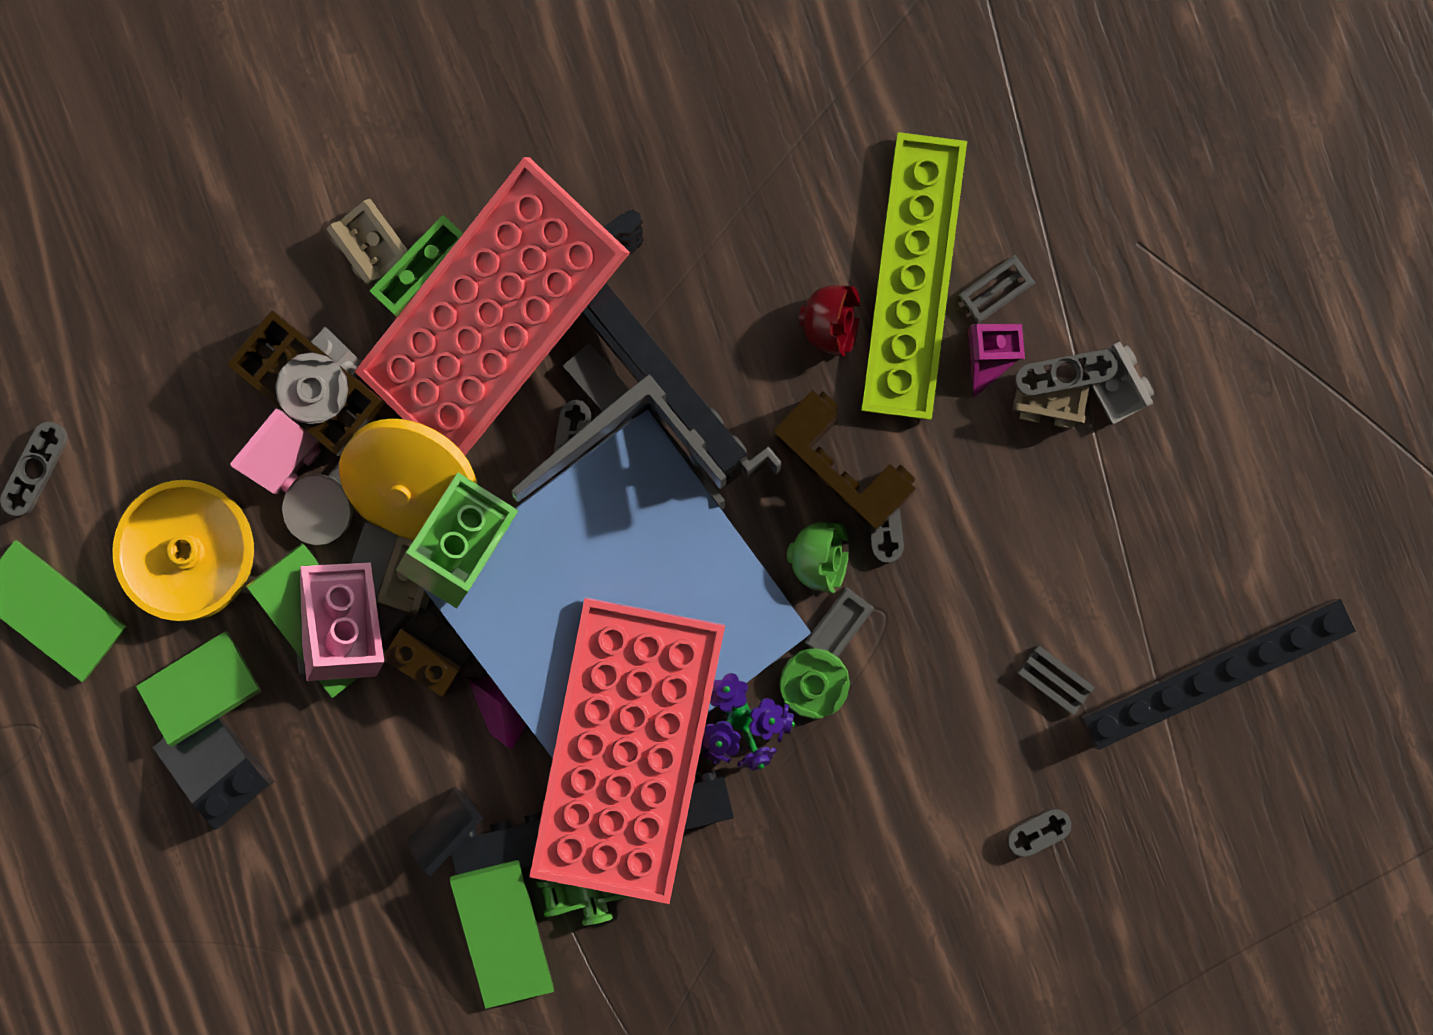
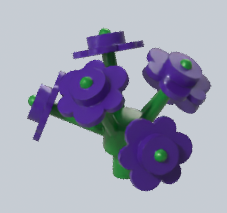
M733 673L726 674L722 680H715L710 704L715 707L720 706L721 710L725 712L727 720L720 721L716 725L708 724L705 727V734L701 744V748L704 750L701 755L707 758L709 763L713 762L719 765L721 760L730 763L732 759L727 755L733 756L738 753V742L741 738L738 732L733 731L734 728L742 730L751 752L737 763L738 768L747 767L752 771L763 769L770 764V760L777 751L775 748L769 749V747L757 749L752 734L756 736L761 735L763 739L768 740L772 737L773 733H778L777 742H781L783 733L790 734L791 728L795 726L793 721L794 714L788 713L789 705L784 704V708H782L780 705H775L773 700L765 698L760 702L758 708L755 707L751 710L748 703H746L747 697L745 693L748 690L746 682L739 681L738 676Z

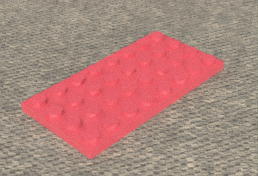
M524 157L354 372L402 419L414 421L436 430L453 442L465 456L630 252L530 157Z
M584 598L530 872L531 878L670 904L725 630L724 624Z

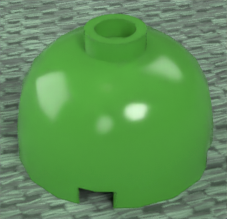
M816 522L804 527L797 535L795 543H790L787 560L789 563H792V568L798 581L809 589L835 593L836 591L833 587L840 588L848 562V552L844 551L842 553V541H848L846 527L842 523Z

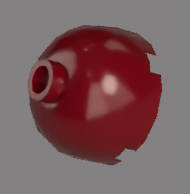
M829 285L817 289L808 299L807 304L801 307L799 324L804 326V333L809 343L820 352L846 356L845 352H851L860 323V318H854L853 315L854 306L860 307L859 294L854 286Z

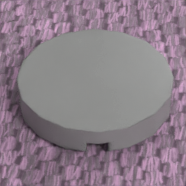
M316 353L300 354L289 361L279 372L275 386L277 401L285 413L295 421L310 425L325 423L337 416L345 405L348 394L347 378L341 367L329 357Z
M322 474L309 475L295 482L285 494L282 505L284 522L289 531L300 541L312 545L328 544L339 538L350 526L353 506L340 485L341 483L335 478Z

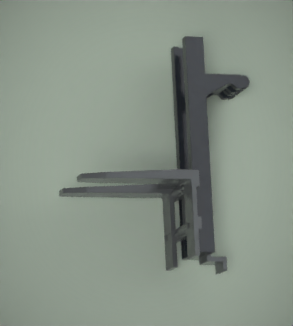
M633 209L625 211V214L619 215L604 227L630 254H633L636 248H640V245H642L643 227L641 224L643 222L640 213ZM605 283L581 314L638 384L623 394L512 490V495L517 502L612 430L614 431L599 444L646 409L649 410L721 510L725 508V500L705 477V471L721 489L722 487L725 488L741 474H744L749 479L765 465H768L777 474L780 471L781 461L769 447L749 461L747 459V450L742 442L735 435L732 436L719 414L713 408H709L615 292ZM666 423L689 450L690 457L666 429Z

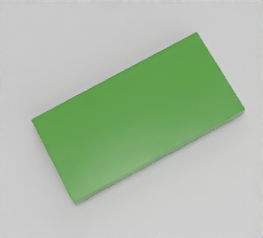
M15 540L1 557L0 619L81 682H85L128 626L18 540Z
M301 543L246 585V588L304 662L300 567L319 565V563L306 546ZM357 678L318 681L330 697L333 698Z
M511 861L451 876V887L485 1009L554 992V986L520 861Z

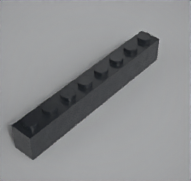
M1331 599L1080 715L1079 718L1093 748L1100 750L1356 632L1342 600Z
M716 770L695 775L696 781L693 784L684 830L733 819V810L724 775L717 776ZM542 811L525 815V822L511 825L510 819L490 824L491 830L477 833L475 827L451 853L456 875L516 860L520 861L521 869L532 867Z

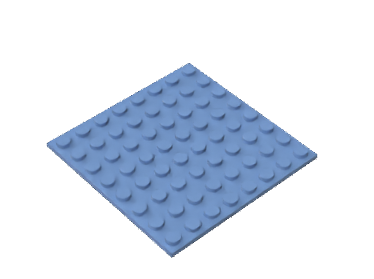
M648 409L644 410L515 508L518 510V513L457 609L423 588L552 758L585 597L724 624L725 630L714 681L722 680L726 674L733 673L738 676L739 681L747 683L811 634L805 623ZM709 704L708 712L715 708V706Z

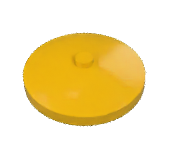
M383 419L363 426L351 437L341 454L339 462L341 485L348 500L357 512L369 523L413 541L457 473L462 474L477 484L469 461L453 442L428 426L404 419Z
M192 480L165 482L141 494L131 503L121 517L113 541L114 569L124 592L138 607L147 613L171 621L187 622L201 620L227 607L245 586L254 558L252 531L241 508L221 490Z

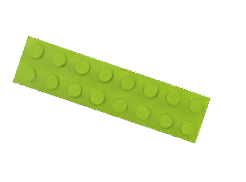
M897 132L861 411L932 420L967 141Z

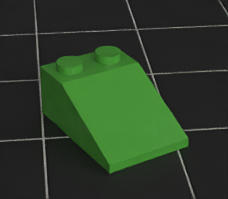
M457 473L397 566L396 571L457 609L515 518L518 510L462 474Z

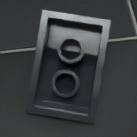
M221 717L173 747L169 746L164 738L153 746L191 803L214 830L221 828L275 782Z

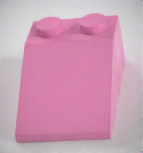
M275 409L230 465L273 494H279L282 490L287 493L290 487L298 481L299 476L296 473L305 463L309 466L319 456L322 450L318 446L321 442L286 413Z
M371 562L301 566L302 648L306 680L376 677L384 663Z

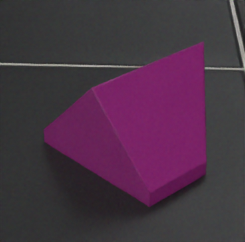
M975 324L967 329L973 398L1019 359H1025L1022 324Z
M490 676L467 677L489 733L505 746L512 749L527 724Z

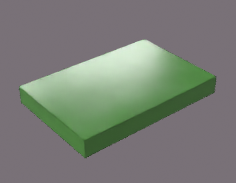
M227 631L136 686L164 739L171 747L262 692Z

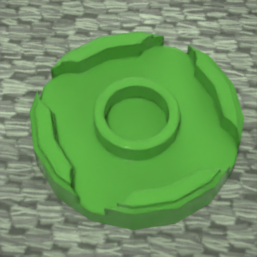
M817 648L801 650L792 656L782 669L779 682L780 692H782L784 702L789 705V709L801 717L810 719L823 718L838 711L847 699L850 686L848 670L840 658L827 650Z

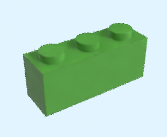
M442 215L375 284L370 292L398 317L463 233L447 217Z

